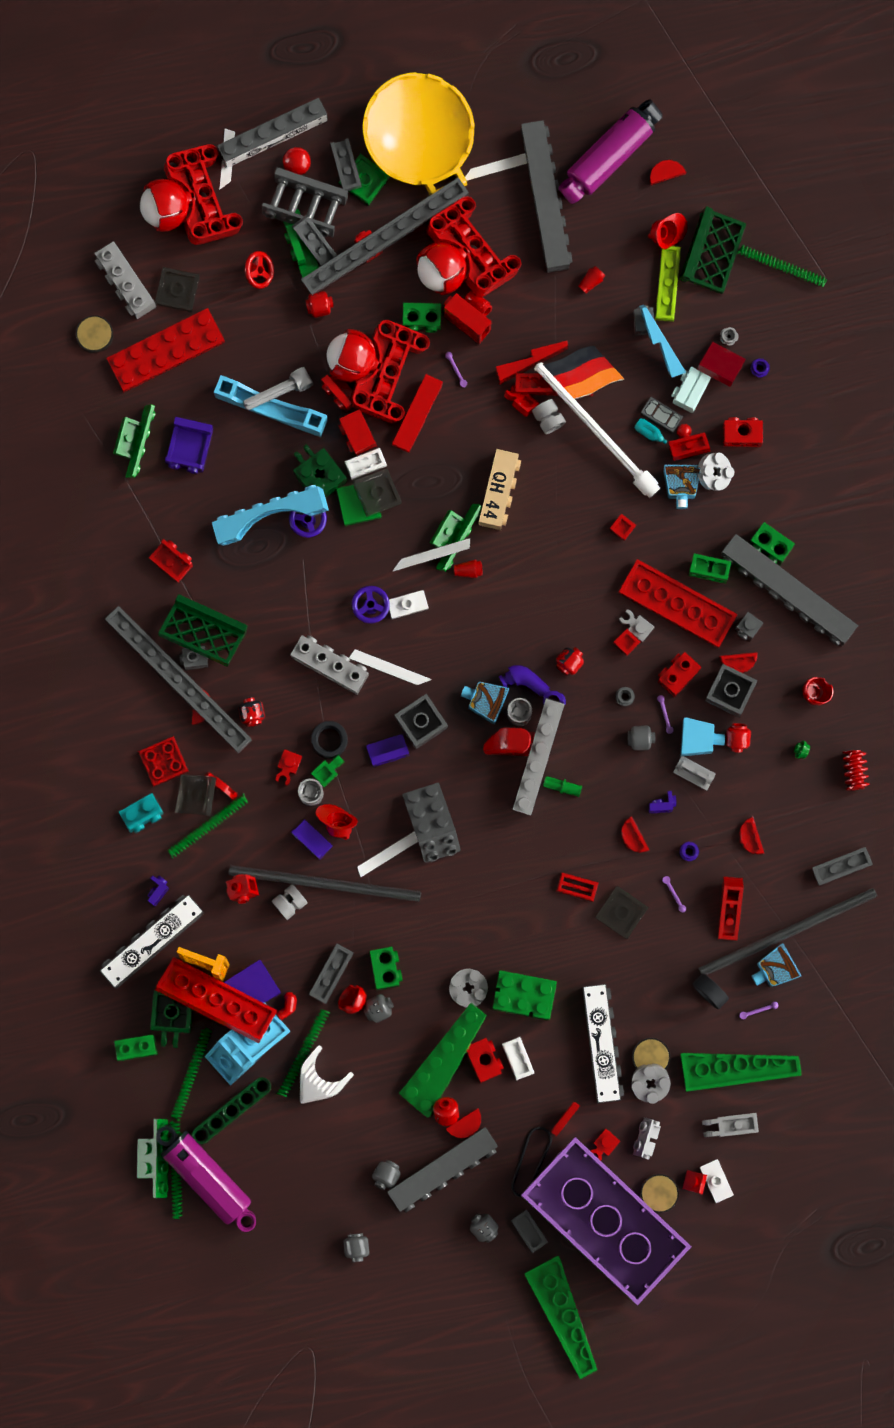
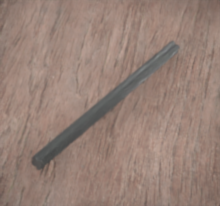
M230 865L229 876L247 874L258 880H272V882L279 881V883L284 882L301 886L303 884V886L308 887L315 886V888L322 887V889L329 888L344 892L346 890V892L352 893L353 891V893H365V895L372 894L376 896L377 894L380 897L388 898L389 896V898L395 899L396 897V899H408V901L415 900L419 902L421 898L420 891L413 892V890H409L408 892V889L407 891L406 889L401 891V888L396 890L394 887L389 889V887L384 888V886L383 888L382 886L377 887V885L375 887L372 884L371 886L370 884L365 886V883L364 885L363 883L358 885V882L357 884L356 882L351 884V881L346 883V881L341 882V880L340 882L339 880L334 881V879L332 881L329 878L328 880L327 878L322 880V877L321 879L320 877L315 879V876L314 878L313 876L308 878V876L303 877V875L298 876V874L296 876V874L291 875V873L289 875V873L284 874V872L279 874V871L278 873L277 871L272 873L270 870L265 872V870L260 871V869L255 870V868L253 870V868L248 869V867L246 869V867L241 868V866L236 868V865L235 867Z
M873 888L736 950V952L734 951L725 955V957L723 956L714 960V962L712 961V963L701 966L699 971L705 975L710 974V972L713 973L712 971L715 972V970L717 971L721 967L724 968L723 966L726 967V965L728 966V964L730 965L734 961L737 962V960L739 961V959L741 960L745 956L748 957L747 955L750 956V954L752 955L756 951L759 952L758 950L761 951V949L763 950V948L765 949V947L767 948L771 944L774 945V943L776 944L780 940L783 941L782 939L785 940V938L787 939L791 935L794 936L793 934L795 933L798 934V932L800 933V931L802 932L806 928L809 929V927L811 928L815 924L818 925L817 923H822V921L824 922L828 918L831 919L830 917L833 918V916L835 917V915L837 916V914L839 915L843 911L846 912V910L848 911L852 907L855 908L854 906H859V904L861 905L865 901L868 902L867 900L870 901V899L872 900V898L874 899L878 895Z

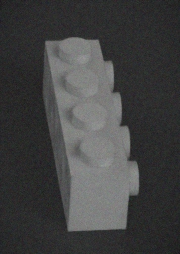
M114 241L95 253L96 265L100 270H105L107 273L105 275L106 280L110 285H115L117 288L115 293L121 301L125 300L127 303L125 308L131 316L135 315L139 319L156 308L154 300Z
M302 635L291 653V658L358 695L369 676V673L366 672L367 668L359 663L357 665L350 663L351 659L343 654L338 656L333 653L334 650L325 644L322 647L316 643L317 640L309 635L307 637Z

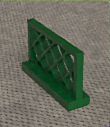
M706 206L701 211L679 280L689 281L723 294L746 223L717 213L712 208ZM713 217L720 219L723 226L715 229L712 224ZM732 224L740 226L739 233L732 236L728 228ZM725 228L729 238L720 241L717 231ZM713 234L717 244L709 247L706 238ZM730 240L734 248L733 251L726 253L722 244ZM719 246L723 256L715 259L711 249ZM708 251L712 261L703 264L700 258L701 253ZM725 257L728 266L721 271L717 261ZM713 263L718 273L709 276L705 266ZM702 268L706 278L703 280L694 278L695 272ZM719 275L722 280L721 288L715 286L711 278Z
M178 594L175 604L163 623L158 636L228 667L246 635L248 625ZM175 611L184 614L185 618L176 621L174 617ZM198 620L202 626L193 629L190 621ZM187 622L190 630L180 632L178 625ZM174 626L177 633L169 634L164 631L166 628ZM216 628L220 634L210 636L208 629ZM204 630L207 638L198 640L195 633ZM192 634L194 641L186 642L182 636ZM233 636L238 639L235 643L228 644L225 637ZM222 638L224 646L215 648L213 640ZM209 642L212 649L204 650L200 644ZM227 650L229 656L227 659L219 657L217 652Z

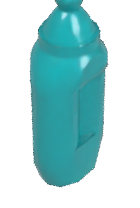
M640 418L634 427L636 431L649 440L667 443L661 431L647 420Z

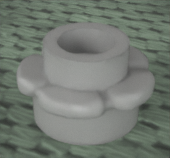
M724 328L720 332V341L723 344L731 346L738 340V333L734 328Z

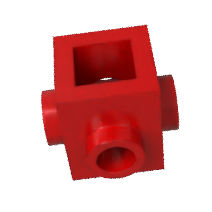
M239 874L233 876L232 880L226 881L228 897L230 900L238 902V904L247 903L249 899L259 895L256 879L253 876Z

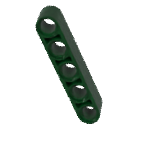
M262 1077L252 1082L196 1127L192 1132L194 1140L200 1145L208 1143L269 1094L272 1088L270 1081ZM261 1081H265L268 1084V1088L264 1092H260L257 1089V1085ZM246 1093L252 1095L253 1100L250 1104L242 1102V1096ZM233 1105L237 1108V1114L230 1117L227 1114V1108ZM214 1118H220L222 1121V1125L218 1129H214L211 1125ZM199 1130L206 1132V1139L204 1141H198L196 1138V1133Z

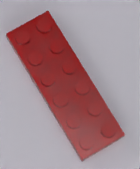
M206 308L107 357V361L123 392H126L225 343V340L209 309Z
M638 559L619 590V594L717 648L720 647L738 615Z
M173 957L155 989L257 1043H260L277 1013L276 1009Z

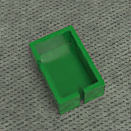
M500 970L496 987L500 992H495L492 1010L527 1017L529 1012H533L532 1018L549 1021L557 981Z

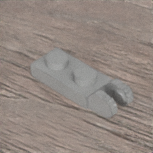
M756 1113L717 1117V1119L702 1121V1125L705 1126L718 1123L719 1131H707L704 1133V1137H724L759 1132Z

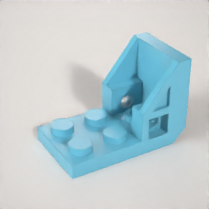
M277 1015L273 1018L260 1043L231 1029L214 1045L205 1058L231 1086L263 1054L283 1039L290 1030Z

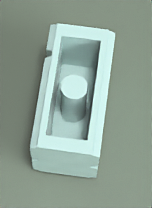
M690 367L689 371L685 370L686 373H683L680 379L683 383L680 388L676 386L672 397H674L673 404L693 413L711 377L694 367Z

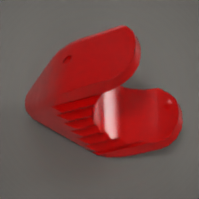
M500 728L486 741L483 751L487 755L529 756L535 732H528L523 728Z

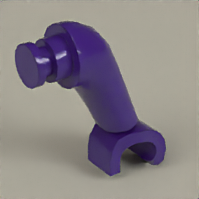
M525 666L508 667L510 671L506 672L505 676H499L503 686L508 688L507 685L509 684L524 685L537 695L543 696V704H545L546 698L548 699L550 696L556 695L560 700L559 702L566 705V699L562 693L550 691V687Z

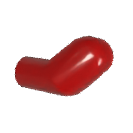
M287 992L284 995V1008L276 1013L281 1021L296 1010L297 998L292 992Z

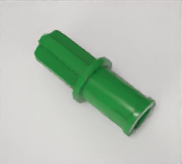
M549 776L545 777L543 783L544 787L560 791V794L563 792L577 797L580 796L582 785H576L566 782V779L563 781Z

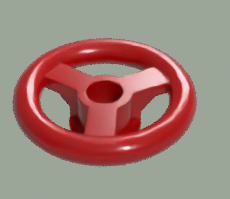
M262 251L251 253L245 263L246 278L254 288H266L274 276L273 262ZM263 258L267 262L268 273L264 269ZM262 276L265 281L257 283L253 278Z

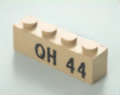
M496 449L479 519L480 526L501 530L502 525L506 526L508 515L505 514L506 507L510 508L513 497L509 495L511 489H515L517 478H514L515 471H519L521 460H518L519 454Z

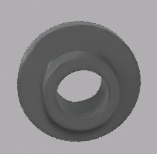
M622 687L616 692L615 698L621 706H629L633 703L635 695L632 689ZM627 694L629 698L627 700H623L621 698V695Z

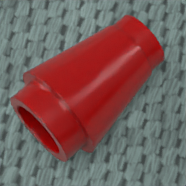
M594 266L588 270L578 287L587 294L588 291L604 281L605 274Z
M472 291L465 296V300L483 315L487 316L491 312L492 306L490 302L483 297L476 296Z
M476 559L454 565L455 576L470 578L482 576V562Z

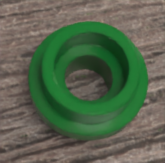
M803 740L796 744L794 748L795 758L805 759L807 757L810 745Z

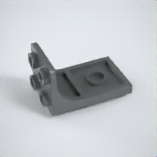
M439 782L402 794L424 862H433L445 856H452L461 850Z

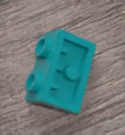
M153 793L119 811L130 833L132 831L137 833L143 830L145 824L150 821L151 823L159 821L162 818L161 815L164 814Z

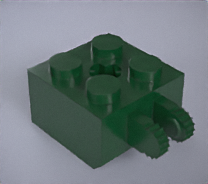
M307 444L303 446L304 451L310 456L306 461L297 451L294 453V456L301 464L293 470L294 475L304 488L316 485V487L318 486L323 489L326 498L335 492L336 488H340L347 483V477L325 448L314 454ZM318 473H323V479H321L320 477H316Z
M154 990L150 1030L162 1031L161 1047H166L167 1032H174L172 1045L173 1048H178L179 1033L191 1034L193 1009ZM172 1007H176L175 1010L177 1011L174 1017H170L171 1015L167 1013Z

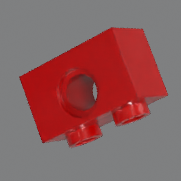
M731 417L724 421L723 446H762L763 421L758 420V418L739 420L737 417ZM745 428L748 434L745 436L740 435L738 429Z
M487 1038L471 1044L467 1051L480 1084L501 1075V1070L504 1069L500 1058L496 1059L493 1054L496 1049L492 1040L488 1041ZM483 1054L489 1055L491 1058L490 1064L482 1065L479 1060L480 1056Z

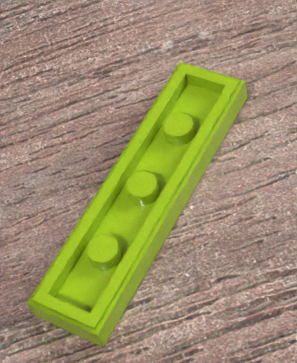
M671 246L661 251L655 320L674 322L681 247Z

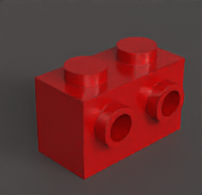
M360 409L339 419L341 424L338 426L343 436L347 434L349 441L346 443L350 452L355 451L358 456L377 447Z
M686 652L682 655L678 653L671 661L673 665L669 669L665 667L658 675L660 677L658 683L674 698L702 668Z

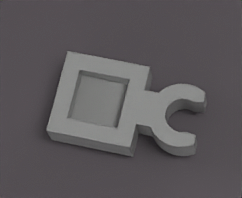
M626 610L625 613L629 615L630 619L624 620L621 617L619 621L623 625H629L630 628L628 630L643 643L654 629V626L640 615L635 619L633 613L630 610Z

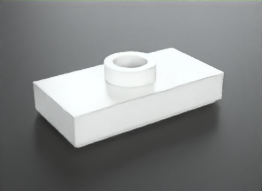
M380 448L344 461L351 480L387 466Z
M424 590L389 599V611L392 619L429 609Z
M520 1037L502 1044L516 1081L534 1074Z
M718 1159L700 1167L702 1174L707 1175L706 1183L715 1203L734 1195Z

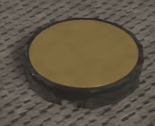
M98 315L82 319L76 328V339L79 346L90 353L105 351L111 345L114 338L110 322Z
M646 1038L634 1047L632 1063L635 1069L641 1065H652L653 1063L662 1066L666 1070L670 1063V1051L663 1041L656 1038Z
M655 1174L644 1180L640 1189V1197L654 1212L663 1213L671 1210L676 1205L679 1190L672 1178L664 1174Z

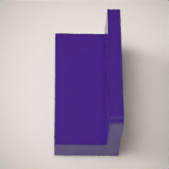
M402 734L367 745L373 767L410 756Z
M306 820L295 830L291 831V834L319 860L333 847Z

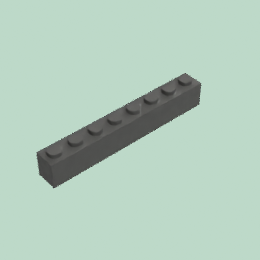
M544 120L521 124V133L546 271L549 273L567 270L573 261L571 251L568 252L566 246L569 245L568 234H564L563 227H566L565 216H561L560 209H563L561 197H557L559 183L558 179L554 180L553 173H556L555 162H551L550 155H553L552 145L547 142V137H550L549 128L544 125Z
M737 534L722 551V560L731 561V565L733 564L739 568L737 571L745 577H751L756 586L767 589L769 591L768 594L775 600L779 598L784 602L783 605L788 610L796 611L800 614V619L806 623H812L817 632L828 635L830 637L829 640L837 646L840 644L843 647L858 627L856 623Z

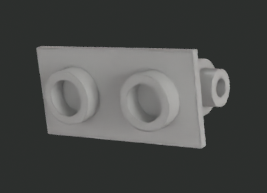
M684 756L680 758L673 773L706 791L716 775L714 772Z
M644 1117L639 1126L638 1139L633 1146V1155L649 1160L656 1144L650 1142V1138L657 1140L661 1128L659 1126L660 1122Z

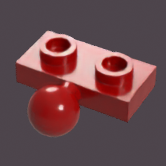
M688 424L679 425L677 435L681 439L668 442L673 460L676 461L710 452L705 432L690 436L692 433L691 427Z

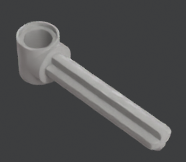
M301 367L290 374L289 380L244 400L243 404L245 409L251 410L292 390L305 391L313 386L314 383L305 367Z

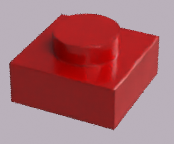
M621 514L609 530L625 541L635 529L636 524Z
M626 629L613 643L628 656L640 644V641Z
M687 1170L682 1189L703 1194L707 1175Z

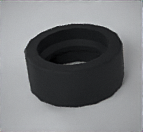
M325 721L314 728L311 735V743L314 751L319 756L335 758L338 755L340 756L346 749L348 737L345 729L339 723ZM334 729L339 733L341 742L335 750L326 751L320 747L318 737L323 730Z
M701 974L692 984L697 992L716 1009H720L729 1000L726 993L705 974Z

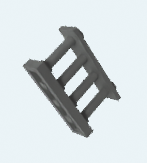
M277 168L274 182L278 185L271 204L263 203L262 214L269 219H278L294 225L304 217L295 212L302 193L306 192L313 195L306 215L311 219L322 236L333 237L335 226L331 225L338 205H346L348 190ZM285 187L296 190L288 211L277 207ZM322 198L331 201L324 222L313 219L319 201Z

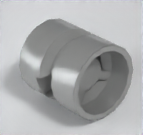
M553 399L541 403L532 410L536 420L541 421L540 427L546 435L554 432L566 423L563 415L557 413L558 407Z
M523 698L512 700L507 709V718L510 723L515 726H524L530 721L532 706L529 701Z
M309 778L302 781L298 787V795L303 804L315 806L322 801L324 792L319 781Z
M293 884L284 890V895L279 894L272 900V903L286 920L295 914L296 909L300 910L308 904Z

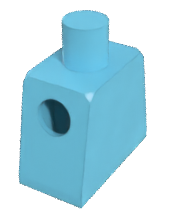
M690 718L683 719L680 756L711 754L713 752V745L724 746L725 734L714 733V724Z

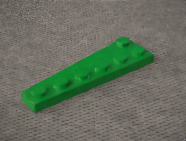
M473 1003L469 1004L399 1093L427 1118L432 1116L435 1102L442 1098V1094L446 1087H448L453 1074L458 1069L463 1056L468 1051L472 1040L487 1016Z
M680 1053L686 1092L802 1075L799 1056Z
M557 1255L524 1273L577 1375L582 1379L597 1371V1367L561 1260Z

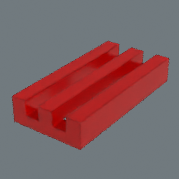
M561 873L556 891L594 902L599 883ZM564 878H567L588 885H592L594 887L593 889H590L569 882H565L563 880ZM562 885L592 894L591 896H588L581 893L566 890L561 887Z

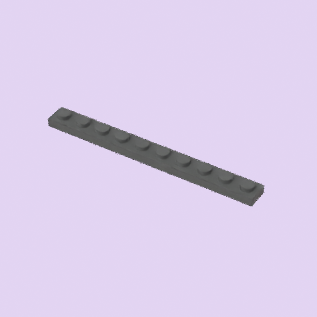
M458 177L302 278V283L311 295L320 292L429 221L439 212L469 195L468 190Z
M119 606L105 618V621L237 753L242 751L252 741Z

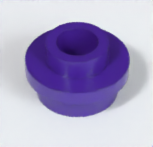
M756 359L752 362L750 369L755 377L762 378L768 374L770 367L766 360ZM762 366L763 371H758L756 367Z
M686 842L680 848V856L686 861H693L699 855V848L693 842ZM687 848L692 849V855L686 854Z

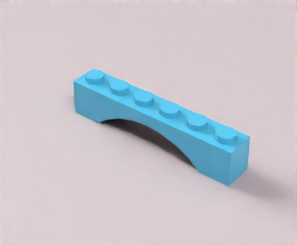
M220 375L214 390L215 398L244 409L243 401L260 393ZM272 399L249 410L318 437L322 436L328 421L327 415L277 399Z
M316 485L306 487L305 491L299 493L298 491L290 492L287 494V497L282 499L281 497L270 499V503L264 505L263 503L253 505L252 509L237 510L234 512V515L229 517L228 515L219 516L217 521L212 522L217 543L225 546L240 541L256 522L274 513L294 511L314 516L329 511L322 488L316 487Z

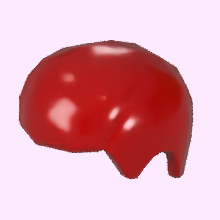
M293 147L287 150L283 156V166L287 171L303 175L310 168V155L303 148Z
M812 677L803 685L804 699L811 705L821 706L829 702L833 697V686L828 684L825 678Z
M349 985L339 998L338 1008L348 1014L359 1012L366 1003L367 995L364 989L358 985L356 987Z

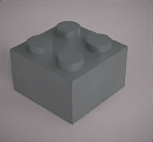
M723 664L705 702L739 718L758 680Z
M427 694L394 715L415 749H418L448 729L447 723Z

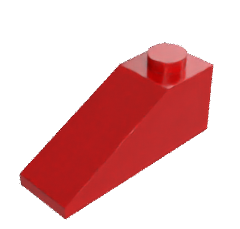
M723 877L718 939L738 940L744 889L743 878Z

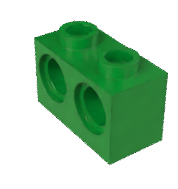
M403 303V326L417 332L418 330H425L427 333H436L437 330L441 331V304ZM410 315L418 317L415 322H411L407 318ZM429 315H433L437 319L434 322H428L426 318Z
M765 522L749 543L779 565L782 564L795 545L794 542ZM766 536L768 543H760L758 537ZM781 547L784 553L778 555L774 552V548Z
M694 553L688 576L726 584L731 561Z
M393 947L371 950L370 955L377 990L400 986L399 981H403L401 969L397 970L396 962H399L397 950L393 951ZM384 953L389 954L391 957L389 963H381L379 960L380 955ZM387 972L394 975V980L391 983H386L383 980V975Z
M154 1035L114 1041L118 1061L158 1055Z

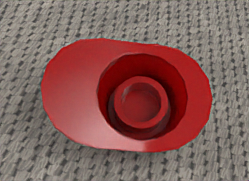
M674 213L664 219L657 220L652 224L651 232L647 236L655 244H658L660 248L668 249L680 242L686 235V218L680 213Z
M324 804L319 806L315 812L316 817L326 825L329 835L333 837L349 839L352 828L358 823L356 817L336 805Z

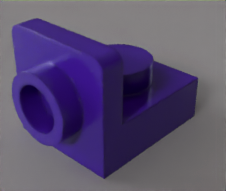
M672 791L667 792V802H664L663 799L653 800V803H650L648 806L649 814L672 812L673 807H676V796L672 795Z
M152 875L150 879L159 886L157 888L153 887L148 894L150 898L147 901L156 907L169 890V887L166 886L168 882L158 875L156 878Z

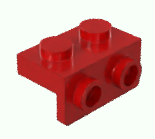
M326 375L322 378L323 386L321 388L327 395H332L335 399L334 403L346 412L352 409V402L349 399L353 390L348 384L333 376L329 377ZM356 395L355 400L359 403L360 398Z
M162 539L160 541L161 544L149 559L179 583L193 567L192 558L185 552L181 554L177 551V546L171 540L165 541Z

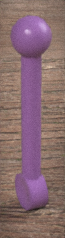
M447 352L445 354V357L449 359L455 373L457 374L460 380V386L462 388H465L467 386V381L463 380L452 358V353Z
M659 695L657 697V700L661 704L662 712L667 726L666 733L671 734L673 732V727L670 726L668 715L666 712L664 704L665 697L663 695Z
M668 876L663 877L662 881L664 884H667L679 906V911L685 912L686 907L682 905L671 886L670 878Z
M772 1002L771 1005L747 1013L741 1012L739 1016L744 1020L747 1016L771 1008L777 1009L779 1005L777 1002Z

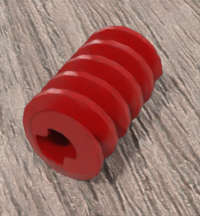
M861 750L842 752L848 755L843 758V761L848 762L843 767L849 770L844 773V776L850 778L845 781V784L851 785L846 788V791L865 789L864 787L870 785V783L864 782V779L868 778L869 775L863 774L868 768L862 766V764L867 762V760L862 759V756L866 755L867 752Z

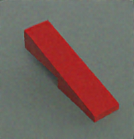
M568 341L532 349L530 351L531 358L496 366L499 385L516 377V373H524L535 367L538 363H543L568 350Z
M427 374L425 375L392 443L393 446L408 453L410 452L442 388V381Z

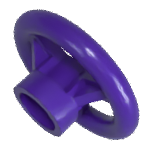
M290 511V527L301 537H314L325 528L327 522L326 512L320 513L321 523L315 530V515H300ZM310 517L311 521L305 522L304 519ZM295 520L300 521L304 528L309 529V532L300 530L296 526Z
M365 586L359 589L352 599L354 615L365 623L381 621L388 614L390 608L387 594L376 586ZM372 591L378 593L383 598L384 607L373 599ZM366 592L367 600H365L363 607L358 610V599ZM372 602L374 603V607L369 608L367 604ZM377 611L381 612V614L373 618L363 616L365 612L368 614H374Z

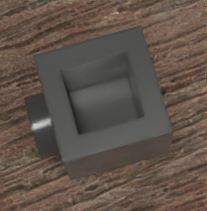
M645 305L654 319L653 307L648 308ZM638 306L633 312L635 336L648 335Z
M747 612L735 631L740 638L751 642L763 625V622Z
M187 648L182 649L183 654H179L180 664L181 666L184 665L185 670L208 668V659Z

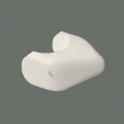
M320 1045L306 1059L301 1068V1104L328 1099L337 1095L354 1076L350 1072L338 1082L322 1080L315 1069L316 1058L323 1049Z

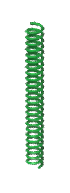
M744 244L737 251L738 254L741 252V255L744 254L745 257L747 255L751 259L755 257V261L761 262L762 260V264L764 262L765 265L769 263V267L771 265L773 268L776 266V269L779 268L780 271L783 268V272L789 273L790 271V275L793 273V276L797 274V278L799 276L801 279L804 277V280L807 279L808 282L811 279V283L814 282V284L818 282V286L821 284V287H824L827 281L825 276L821 279V275L819 277L818 274L814 276V272L812 274L811 271L807 273V269L804 271V268H802L800 271V267L797 268V265L793 268V264L790 266V263H787L786 265V261L784 263L783 260L779 262V258L776 260V257H774L772 260V256L769 257V254L765 257V253L762 255V252H759L758 254V250L756 252L755 249L751 251V247L748 249V246H746L744 249Z
M242 793V796H239L240 799L236 798V801L233 800L230 806L224 807V811L221 810V813L215 814V818L212 816L211 819H208L209 823L205 821V824L202 823L199 829L193 830V834L190 833V836L184 837V841L180 840V842H177L178 846L174 844V847L171 846L172 851L168 849L171 857L174 858L173 855L177 857V854H180L179 850L183 852V849L186 850L189 844L195 843V839L198 841V837L202 838L201 835L205 836L204 832L208 834V831H211L210 827L214 829V826L217 827L216 822L220 824V821L226 820V816L232 815L231 810L236 813L235 809L239 811L238 807L242 808L241 804L245 806L244 802L248 804L244 793Z
M320 1009L321 1013H318L319 1016H316L318 1020H314L315 1023H312L314 1027H311L312 1030H309L311 1034L308 1033V1037H305L306 1040L303 1041L305 1043L302 1044L304 1048L301 1047V1051H298L299 1054L296 1055L298 1058H294L296 1061H293L294 1065H291L292 1068H289L291 1072H287L288 1075H285L287 1079H284L285 1082H282L284 1086H280L281 1089H278L280 1093L276 1094L288 1097L285 1093L288 1094V1090H291L289 1086L292 1087L291 1083H295L292 1079L296 1080L295 1076H298L296 1072H300L298 1069H301V1066H303L302 1062H305L303 1058L307 1059L305 1055H309L308 1052H311L309 1048H313L311 1046L314 1045L312 1041H316L315 1038H318L316 1034L319 1035L318 1031H322L319 1027L322 1028L323 1025L320 1023L325 1024L322 1020L326 1021L325 1017H329L326 1013L330 1014V1012Z
M206 1027L205 1030H201L203 1032L200 1033L202 1037H198L200 1039L197 1041L199 1044H196L198 1048H194L197 1052H193L195 1054L192 1055L194 1059H190L193 1063H189L191 1066H188L190 1070H186L189 1074H185L187 1076L184 1078L186 1081H183L185 1085H181L183 1087L180 1089L182 1092H179L181 1096H177L180 1100L177 1099L176 1102L178 1103H175L177 1107H173L172 1113L174 1114H171V1117L177 1119V1121H181L179 1119L182 1117L180 1114H183L181 1110H185L181 1106H186L184 1104L187 1103L185 1099L189 1098L185 1095H190L188 1093L191 1091L189 1088H192L190 1084H194L192 1082L195 1080L193 1077H196L194 1073H198L194 1069L198 1070L199 1067L197 1066H200L198 1062H202L198 1058L202 1059L203 1056L201 1055H204L202 1051H206L202 1047L206 1048L207 1045L205 1044H208L206 1040H210L206 1036H211L209 1033H212V1030Z
M173 1121L169 1122L173 1124L171 1125L172 1127L180 1125V1123H173ZM174 1127L175 1130L181 1129L180 1127ZM172 1168L171 1171L174 1172L171 1175L175 1176H172L171 1179L175 1180H172L171 1183H176L171 1185L176 1187L171 1189L176 1191L171 1193L176 1195L171 1197L175 1199L171 1201L175 1203L171 1205L175 1207L172 1208L175 1211L172 1212L175 1215L172 1218L180 1219V1216H183L180 1213L183 1212L181 1210L183 1206H180L182 1198H179L182 1194L178 1193H181L182 1190L177 1189H181L182 1186L177 1185H181L182 1182L176 1181H181L182 1179L177 1178L180 1175Z

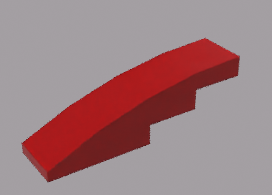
M516 373V393L559 396L539 373Z

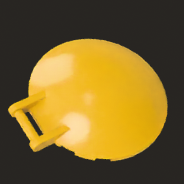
M406 73L385 82L374 93L366 107L363 117V137L371 158L390 177L407 184L425 185L429 195L441 189L436 190L434 184L452 175H455L456 179L459 177L463 185L467 186V181L460 167L470 154L473 145L474 119L466 99L456 87L442 80L443 78L432 74Z

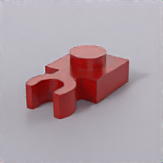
M514 385L510 391L506 390L504 397L507 400L513 401L512 406L525 417L531 414L532 410L539 405L529 394L516 393V386Z
M284 749L278 764V768L282 769V772L277 774L276 782H279L280 777L284 776L287 778L285 785L288 786L291 779L289 775L290 773L296 775L302 760L301 755Z
M605 1129L593 1143L597 1148L590 1151L596 1153L601 1161L602 1154L605 1153L609 1156L621 1141L609 1130Z

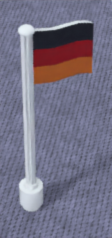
M595 346L579 349L561 360L545 365L538 363L534 370L546 380L634 476L635 481L633 484L643 495H647L649 498L660 489L656 479L647 470L645 472L639 470L575 400L590 395L610 383L624 380L619 372Z

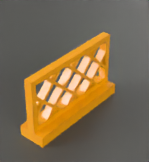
M178 947L177 954L182 961L211 971L214 978L222 982L224 981L230 965L225 956L218 954L216 960Z

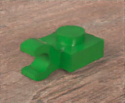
M339 755L330 764L324 760L311 774L325 788L338 776L335 770L345 761Z

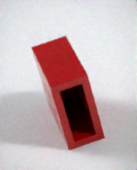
M457 293L453 297L449 296L445 301L444 317L476 343L480 344L491 331L492 321Z

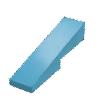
M644 304L640 305L639 308L650 342L652 344L659 343L668 374L671 377L686 373Z

